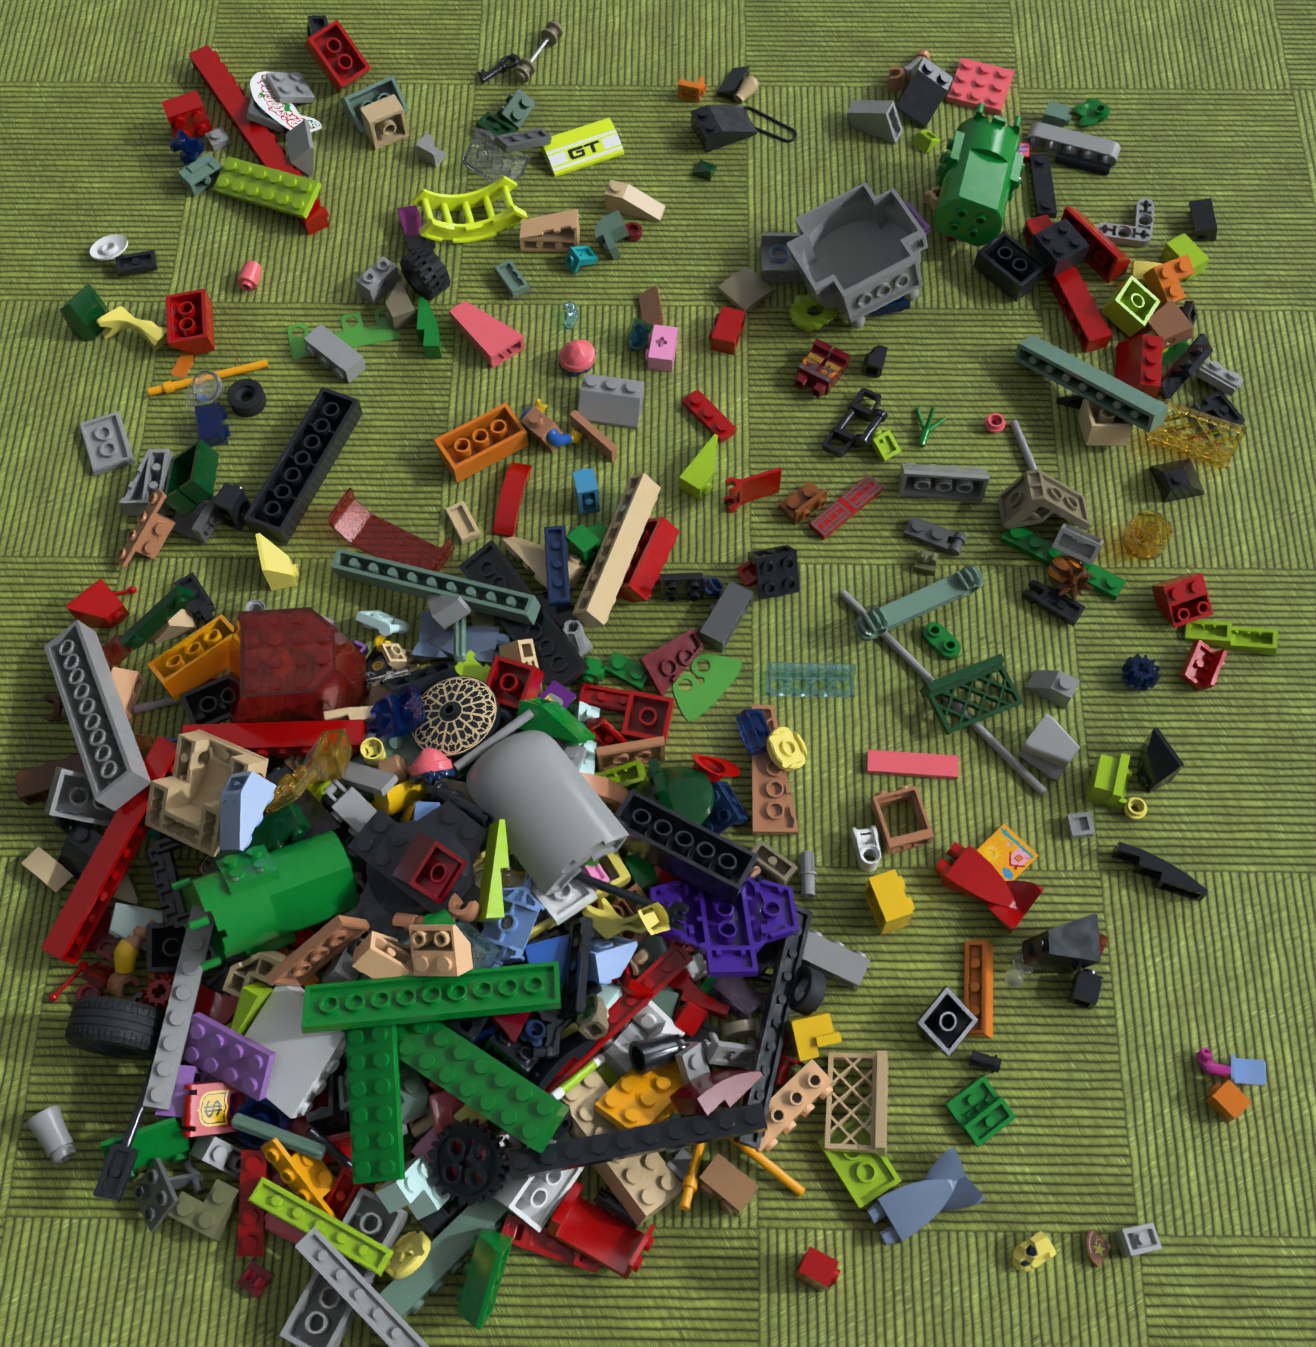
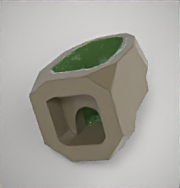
M592 993L586 996L584 1013L578 1015L576 1021L578 1030L587 1039L597 1040L606 1036L609 1024L604 1000Z

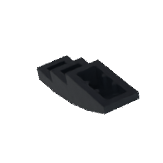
M1120 841L1113 848L1112 857L1133 863V873L1156 879L1154 888L1197 901H1201L1208 894V890L1191 876L1145 850Z

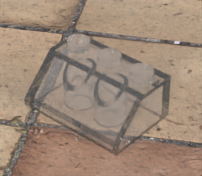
M476 128L462 164L491 183H494L503 175L516 182L524 174L531 157L520 150L505 153L494 143L497 135L489 130Z

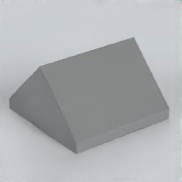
M303 120L285 134L290 163L309 176H313L314 147L309 121Z

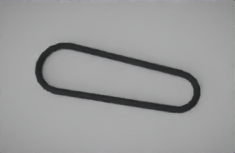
M743 106L744 109H750L778 123L779 125L793 131L795 136L792 139H785L783 137H780L778 135L755 127L757 131H760L762 133H765L767 135H770L785 142H792L797 138V131L792 127L766 115L765 113L753 107Z

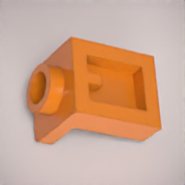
M700 76L698 83L680 79L678 83V98L699 103L701 96L705 95L707 87L704 84V76Z

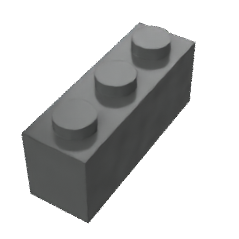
M732 581L729 582L727 587L721 589L718 596L719 601L717 604H712L708 612L709 617L707 621L703 620L698 628L699 637L703 644L720 652L724 651L753 602V591Z

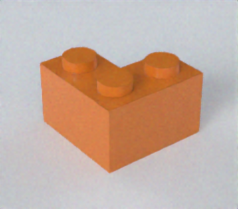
M1188 254L1155 266L1143 274L1149 291L1160 300L1157 310L1171 299L1176 304L1186 298L1179 281L1195 273Z

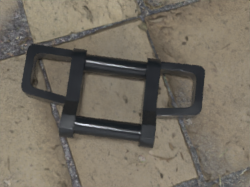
M861 388L853 402L849 404L848 411L838 425L831 429L829 435L822 442V450L841 458L852 447H866L877 427L888 417L886 411L878 409L881 404V395L869 389ZM863 397L876 401L872 410L859 404ZM854 415L871 422L863 434L854 435L844 430ZM833 439H836L846 445L841 449H837L829 444Z

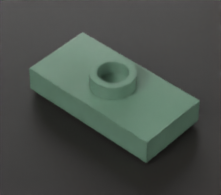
M511 259L494 267V272L512 298L530 290L529 284Z

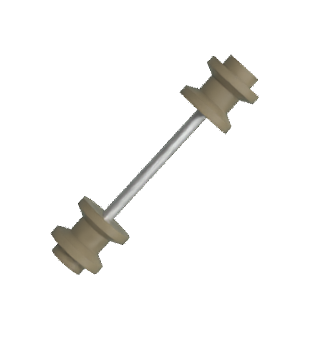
M549 21L546 28L541 32L543 43L530 60L522 58L519 61V66H515L513 74L517 81L526 83L529 81L530 75L535 73L536 67L533 63L535 58L546 44L555 45L558 38L563 35V28L560 23Z

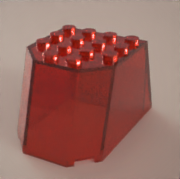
M311 607L239 612L229 644L230 723L324 721V711L358 707L367 700L366 657L335 626Z

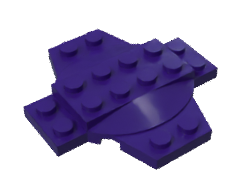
M749 877L734 905L685 880L683 882L676 880L650 888L649 898L669 907L672 906L674 900L690 906L689 912L679 910V912L687 915L686 921L676 919V921L684 924L683 930L670 927L671 930L654 935L691 945L697 952L703 955V961H706L708 977H757L756 953L763 945L798 934L799 931L793 890L789 886L762 880L760 883Z

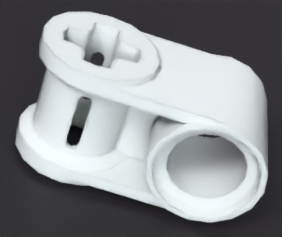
M871 825V828L858 830L852 828V842L859 867L865 872L876 870L881 858L876 826ZM870 855L875 860L867 861L864 856Z

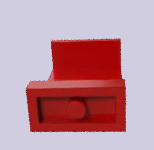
M575 1181L551 1218L547 1234L628 1280L632 1271L637 1273L642 1265L644 1258L641 1255L643 1251L649 1252L655 1240L651 1236L655 1226L650 1224L645 1234L637 1229L634 1230L627 1223L618 1218H613L608 1212L581 1198L580 1195L584 1185Z

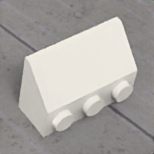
M550 1139V1141H549L548 1144L557 1143V1142H555L554 1140ZM584 1167L513 1181L509 1171L506 1176L507 1180L500 1184L502 1189L495 1192L493 1198L540 1233Z

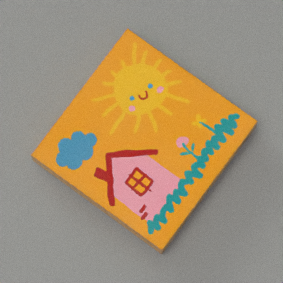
M1005 824L977 849L994 866L1004 881L1015 880L1039 856Z

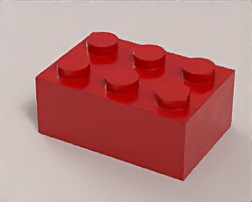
M338 19L309 37L305 43V47L337 93H340L367 75L371 69Z

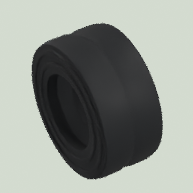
M240 379L234 382L227 392V399L231 409L241 417L256 416L266 406L265 392L261 384L256 380ZM252 395L249 401H242L243 396Z

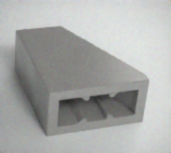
M854 100L846 112L852 128L889 143L896 144L903 132L894 101Z

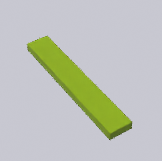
M264 1177L260 1179L248 1201L306 1234L315 1226L341 1254L379 1276L383 1274L394 1254L393 1250Z

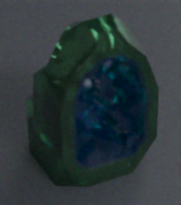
M632 318L626 334L627 349L635 352L646 346L653 325L640 319Z

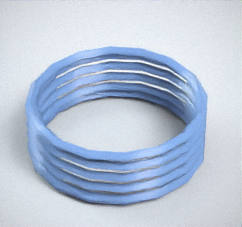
M777 244L771 247L770 259L773 262L783 263L788 259L789 251L786 246ZM776 249H782L787 255L784 258H775L771 253Z

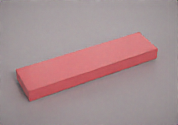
M868 750L867 773L957 780L958 756Z

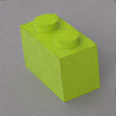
M1183 233L1165 244L1161 256L1165 262H1169L1188 254L1195 273L1184 279L1187 282L1205 271L1210 258Z

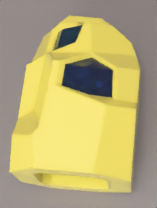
M1040 1231L1016 1246L1012 1253V1265L1019 1271H1031L1055 1256V1248L1048 1237Z

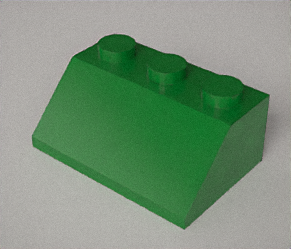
M172 1117L138 1129L131 1148L139 1150L129 1180L137 1178L139 1176L138 1173L146 1171L155 1158L160 1157L163 1164L169 1162L176 1164L186 1161L193 1148L192 1137H182V1131L190 1130V1128L182 1126V1120ZM125 1134L100 1142L105 1158L108 1156L112 1143L121 1145Z
M484 1228L479 1235L475 1234L470 1248V1250L474 1251L472 1260L467 1261L463 1275L467 1277L465 1285L460 1286L456 1301L459 1302L457 1312L478 1330L482 1329L493 1312L514 1238Z

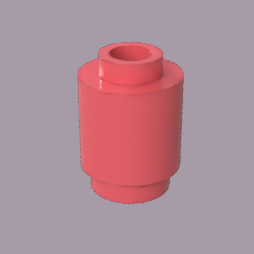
M247 261L243 265L237 283L243 290L253 291L257 288L262 274L260 264L255 261Z

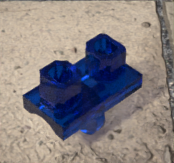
M182 129L177 130V137L170 140V148L174 153L182 150L180 158L184 164L196 161L199 155L204 152L203 147L205 143L200 137L189 138Z

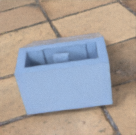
M253 771L231 774L221 793L220 851H243L249 846L254 828L261 823L265 807L273 800L275 784Z

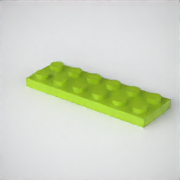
M228 156L212 190L217 194L307 219L322 184L316 180Z

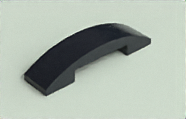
M580 1031L566 1036L560 1040L559 1055L550 1059L541 1058L534 1065L526 1079L544 1090L573 1056L580 1061L597 1041L587 1039Z

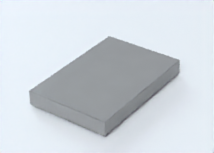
M119 411L79 423L95 476L135 463Z

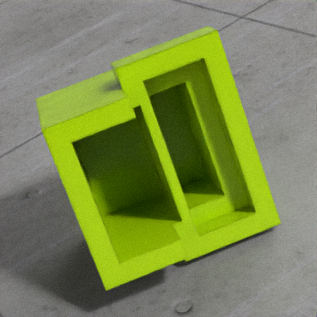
M1121 753L1118 758L1101 754L1092 767L1085 800L1122 810L1127 802L1125 794L1128 780L1133 772L1128 769L1130 755Z

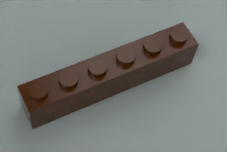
M149 733L134 736L143 761H145L155 742ZM71 754L67 758L58 761L51 760L44 765L27 767L23 771L15 773L18 798L27 805L47 800L56 766L86 773L80 754Z

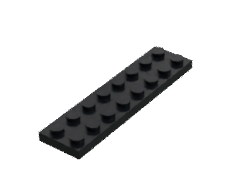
M492 539L458 566L469 580L534 595ZM541 603L534 626L496 616L513 641L533 639L538 667L544 673L542 680L547 686L555 680L564 687H567L590 668Z

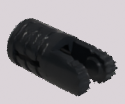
M449 1198L438 1211L426 1216L420 1222L435 1239L439 1233L469 1206L467 1202L458 1205L448 1213L447 1209L458 1200L457 1198L451 1202Z

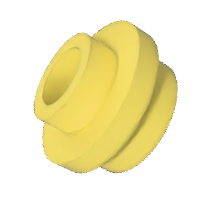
M1138 797L1127 799L1123 807L1124 813L1134 820L1142 819L1147 813L1145 801ZM1135 806L1138 812L1133 811L1131 807Z

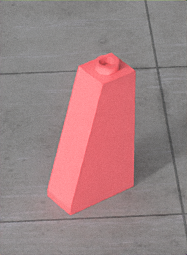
M464 301L449 310L451 323L492 368L525 349L524 338L521 333L472 304Z

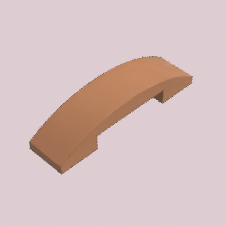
M580 772L602 801L609 803L610 809L618 810L629 791L611 779Z

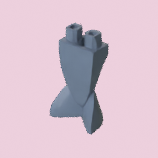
M421 610L419 641L412 652L414 661H429L445 657L454 658V629L450 626L443 629L432 617L431 612ZM466 627V654L472 650L476 654L474 656L475 660L483 667L486 664L491 667L495 655L501 656L499 645L512 642L510 635L501 633L499 627Z
M952 1147L938 1158L923 1181L905 1185L878 1198L875 1204L866 1211V1214L872 1224L883 1218L885 1219L889 1227L878 1234L883 1244L887 1246L895 1242L899 1244L925 1226L940 1210H957L971 1207L982 1202L985 1198L966 1176L957 1151Z

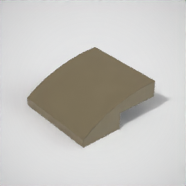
M748 267L729 277L717 289L738 309L745 312L757 308L760 301L771 297L774 293V289Z

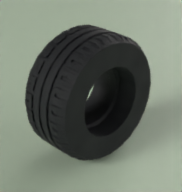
M104 996L80 997L72 1006L65 1037L67 1043L71 1046L91 1053L123 1059L150 1060L153 1059L158 1046L165 1013L155 1007L126 999Z

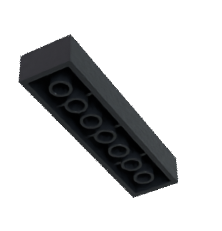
M324 387L320 389L243 519L249 531L256 534L260 533L264 537L287 545L363 414L358 399Z

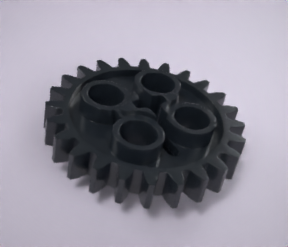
M465 1118L462 1122L457 1120L452 1122V1126L449 1124L443 1127L444 1132L437 1133L436 1135L439 1141L436 1140L431 1143L436 1150L428 1153L430 1157L434 1158V1161L429 1163L428 1166L435 1168V1172L430 1177H438V1181L434 1186L442 1185L444 1188L441 1195L443 1196L448 1192L451 1193L449 1201L452 1202L458 1198L459 1205L466 1203V1201H468L469 1206L474 1205L476 1201L481 1204L486 1201V1198L494 1197V1192L502 1189L499 1183L507 1180L502 1173L510 1170L508 1166L504 1165V1162L509 1160L508 1156L503 1155V1151L508 1149V1146H500L499 1144L503 1136L495 1138L494 1135L497 1129L494 1128L488 1131V1122L479 1126V1119H474L470 1123L469 1118ZM457 1140L462 1144V1152L456 1147ZM480 1145L485 1148L486 1157L481 1155L479 1151ZM453 1166L458 1170V1178L452 1173ZM476 1172L481 1174L482 1183L477 1181L475 1177Z

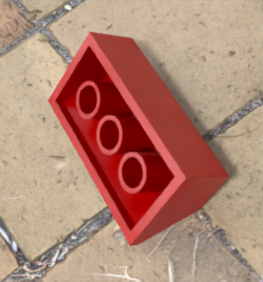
M1066 206L1061 221L1067 219L1090 245L1084 261L1108 284L1126 273L1131 261L1127 255L1118 249L1079 210Z
M663 516L647 520L644 533L640 537L637 550L631 559L630 567L623 579V585L616 597L636 603L647 601L651 596L652 589L660 577V572L668 560V555L676 543L679 530Z

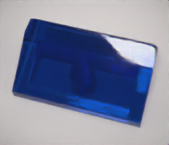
M744 709L736 716V721L749 755L755 756L768 752L767 738L770 730L762 709Z

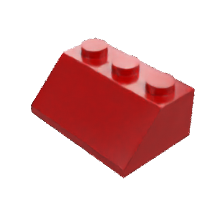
M205 288L166 295L168 345L193 354L215 351L213 303Z
M1142 334L1118 343L1116 346L1114 377L1156 398L1161 387L1163 337Z

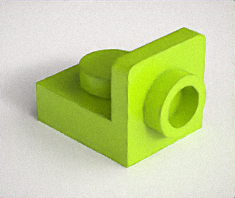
M879 430L873 433L867 445H873L881 462L901 452L890 430L883 433Z

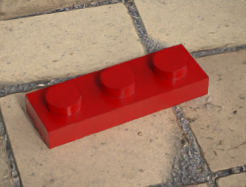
M698 389L682 399V405L712 435H718L720 443H723L737 433V428Z

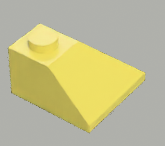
M260 533L255 534L262 571L271 590L296 586V577L299 576L297 565L292 564L289 556Z

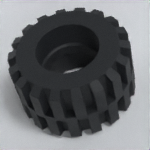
M419 245L400 259V267L406 281L424 299L430 301L450 287L451 282L446 267L440 258L426 246Z

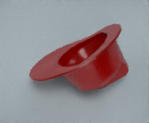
M698 753L692 754V758L695 761L692 768L704 773L711 784L715 781H720L724 776L736 777L740 775L739 767L729 760Z

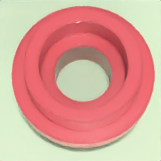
M993 413L985 419L984 425L989 432L999 433L1005 428V420L1001 414Z

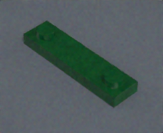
M175 586L119 638L121 645L136 649L142 647L174 615L187 606L195 597L193 591Z

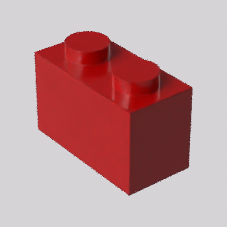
M722 306L720 314L717 313L715 317V329H711L709 334L712 350L734 355L745 325V311Z

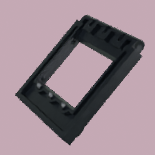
M167 837L153 842L154 847L148 848L146 852L150 866H156L151 869L155 887L160 888L156 891L160 908L162 910L168 909L162 912L165 929L175 928V930L180 931L184 929L183 923L189 921L191 911L188 912L182 889L173 892L171 887L172 883L180 881L173 851L188 845L172 837Z

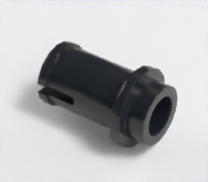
M972 1050L969 1065L989 1070L993 1074V1072H999L1002 1059L997 1058L998 1055L996 1054L990 1056Z

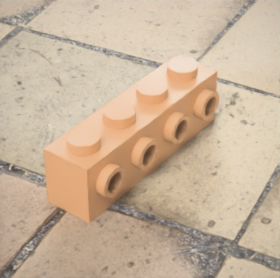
M813 1059L770 1099L766 1117L768 1131H763L760 1148L758 1149L761 1153L764 1150L767 1152L772 1150L778 1144L776 1138L782 1132L787 1135L797 1125L794 1121L800 1115L806 1117L815 1108L813 1103L819 1097L823 1100L833 1091L830 1087L834 1084L833 1081Z

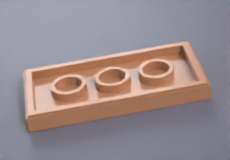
M337 915L265 975L269 984L300 987L366 932L370 927L366 919Z

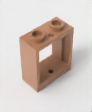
M906 785L889 793L881 791L872 797L870 806L887 855L931 844L934 834L917 786L909 787ZM910 800L920 831L890 838L881 807Z

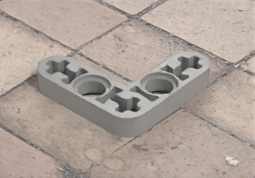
M1142 198L1137 202L1133 226L1101 222L1096 228L1100 229L1101 232L1105 231L1104 235L1114 244L1139 248L1147 247L1153 234L1154 202L1148 198ZM1144 220L1148 225H1142L1139 221ZM1123 232L1127 234L1128 237H1120L1118 233Z

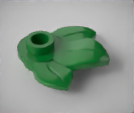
M1089 98L1086 100V104H1078L1072 109V112L1081 116L1078 123L1079 127H1088L1095 125L1097 122L1105 121L1110 115V108L1096 98Z

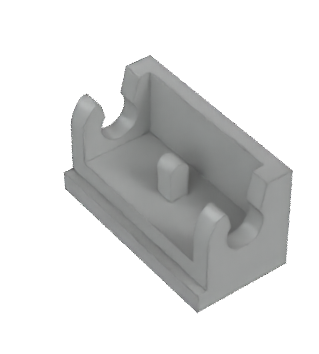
M709 1032L711 1042L703 1039L701 1044L708 1064L751 1068L756 1046L754 1038L747 1037L749 1045L719 1041L716 1033Z

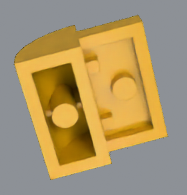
M408 778L405 782L395 784L384 796L373 793L375 799L369 803L376 810L381 809L388 816L415 806L416 802H421L420 797L426 794L425 781L413 784Z

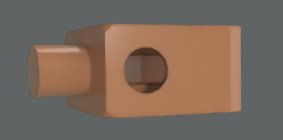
M1171 299L1150 317L1147 322L1148 332L1145 335L1163 337L1162 349H1165L1193 337L1194 326Z

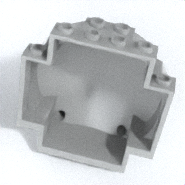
M864 182L795 218L796 226L801 236L789 241L786 245L791 259L803 277L807 291L822 306L828 309L841 308L848 317L852 327L856 329L861 328L865 323V315L902 296L908 301L917 299L919 295L918 288L923 286L919 263L921 262V251L928 248L925 232L894 188L876 197L867 183Z

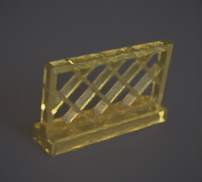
M1165 399L1163 403L1169 406L1168 409L1174 410L1177 414L1169 415L1166 413L1164 422H1167L1169 426L1162 424L1151 431L1147 441L1227 469L1247 427ZM1186 417H1194L1197 421L1189 422ZM1181 419L1183 424L1175 425L1173 420ZM1212 423L1217 428L1209 429L1206 424ZM1201 426L1204 431L1196 433L1193 427ZM1187 429L1189 433L1183 432L1181 430ZM1232 430L1239 434L1235 436H1229L1227 431ZM1221 433L1224 438L1216 440L1213 434ZM1207 436L1209 440L1203 439L1201 437ZM1228 443V445L1230 446V448H1229V447H1226V446H1223V445H1221V444Z

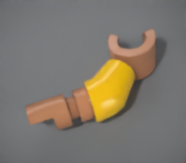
M151 919L148 924H157V922ZM137 925L132 931L134 934L132 936L128 935L125 940L122 939L114 950L115 972L110 975L107 981V989L117 998L123 999L122 987L126 982L135 987L140 986L139 979L131 973L134 971L136 958L140 954L139 950L143 946L141 943L143 941L146 942V926L143 928Z

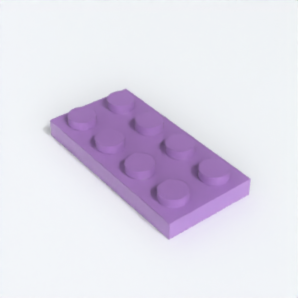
M198 1012L192 1015L182 1059L260 1101L266 1097L276 1053Z

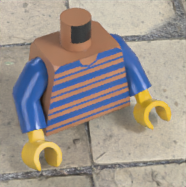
M537 399L533 406L521 412V424L527 433L552 453L559 446L571 442L578 444L583 436V433L578 432L577 428H572L570 434H563L556 423L543 413L547 404L542 405L540 403L541 399Z

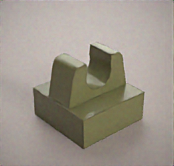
M918 549L913 571L934 576L939 553Z

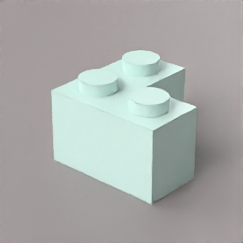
M423 1154L404 1163L405 1179L386 1181L375 1192L389 1213L408 1205L414 1216L419 1220L438 1211L450 1198L449 1192L443 1196L441 1195L444 1188L442 1185L434 1186L438 1181V1177H430L435 1171L432 1167L428 1166L429 1162Z

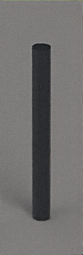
M311 1126L305 1134L313 1141L326 1145V1152L340 1165L352 1169V1160L316 1128ZM377 1182L368 1183L367 1188L372 1191Z

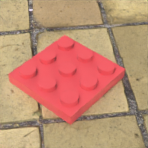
M961 58L946 102L972 109H977L978 103L982 102L984 103V112L1000 115L1014 70Z

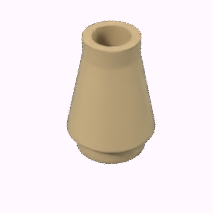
M751 75L744 77L734 95V99L742 104L744 100L758 91V80Z

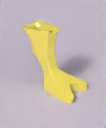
M122 306L108 312L96 321L100 327H105L102 332L105 339L129 328L140 334L151 345L154 352L168 342L167 328L158 327L152 321L137 319Z
M605 898L598 901V909L588 905L581 910L583 916L593 919L592 926L607 940L626 930L640 934L649 931L651 935L671 930L667 912L658 902L626 918L618 915Z

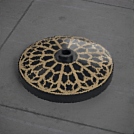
M456 676L444 679L431 686L416 702L410 718L412 738L421 751L428 747L441 751L451 761H457L495 734L500 722V704L493 690L485 682L477 678Z

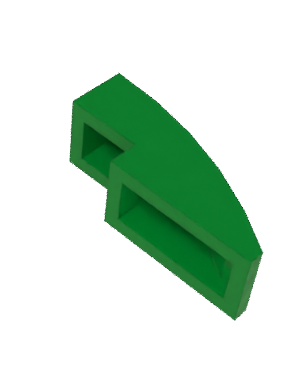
M419 297L416 329L419 342H423L426 358H442V346L435 316L423 297Z

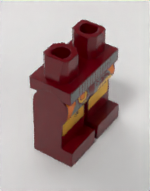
M816 338L812 349L797 368L794 386L799 389H804L806 385L810 386V393L817 398H820L823 394L828 395L831 388L847 370L850 354L835 347L832 350L831 345Z

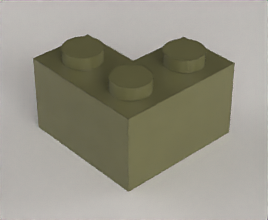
M217 1179L204 1202L182 1191L177 1203L171 1209L168 1216L211 1239L220 1241L239 1208L240 1190Z

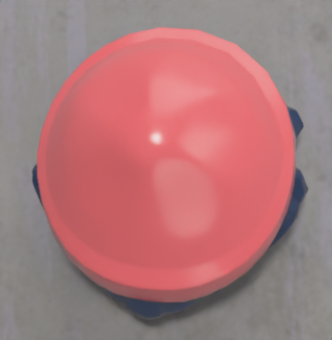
M573 340L566 343L559 353V368L565 374L573 377L580 376L582 372L590 371L596 357L594 347L586 340Z
M430 747L424 748L409 767V780L413 784L426 781L428 784L434 785L435 780L440 781L443 777L451 779L456 776V770L451 760L441 751Z

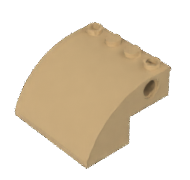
M200 729L178 734L173 774L169 777L151 780L144 825L215 857L221 852L219 850L221 793L231 774L253 771L266 778L269 759Z

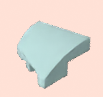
M115 903L108 933L125 940L128 935L132 936L134 934L132 931L137 925L144 928L151 919L157 923H162L163 911ZM143 941L141 948L146 950V942Z

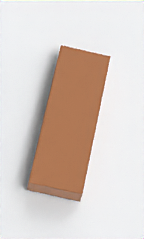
M574 410L570 413V424L573 428H577L578 432L583 433V437L612 463L618 459L617 446L578 411Z

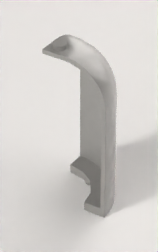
M528 730L504 738L484 752L467 773L466 784L472 799L477 806L494 816V822L499 819H505L507 846L544 896L561 892L582 871L580 866L590 859L592 862H595L603 856L618 851L629 836L628 832L558 743L544 732Z

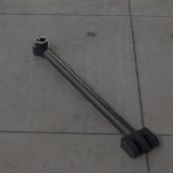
M513 854V859H514V861H515L518 865H521L520 862L517 860V858H516V857L514 856V854ZM582 872L573 878L575 881L644 908L656 903L654 900ZM674 900L671 907L659 903L667 912L669 926L677 930H683L684 924L676 921V919L686 921L687 915L679 912V910L689 912L690 906Z

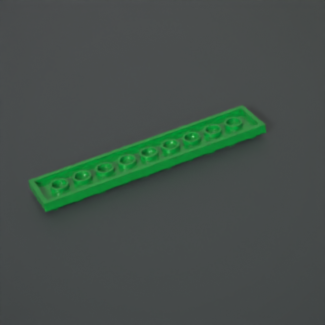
M559 961L471 969L460 976L407 975L305 985L301 1029L304 1034L561 1009Z

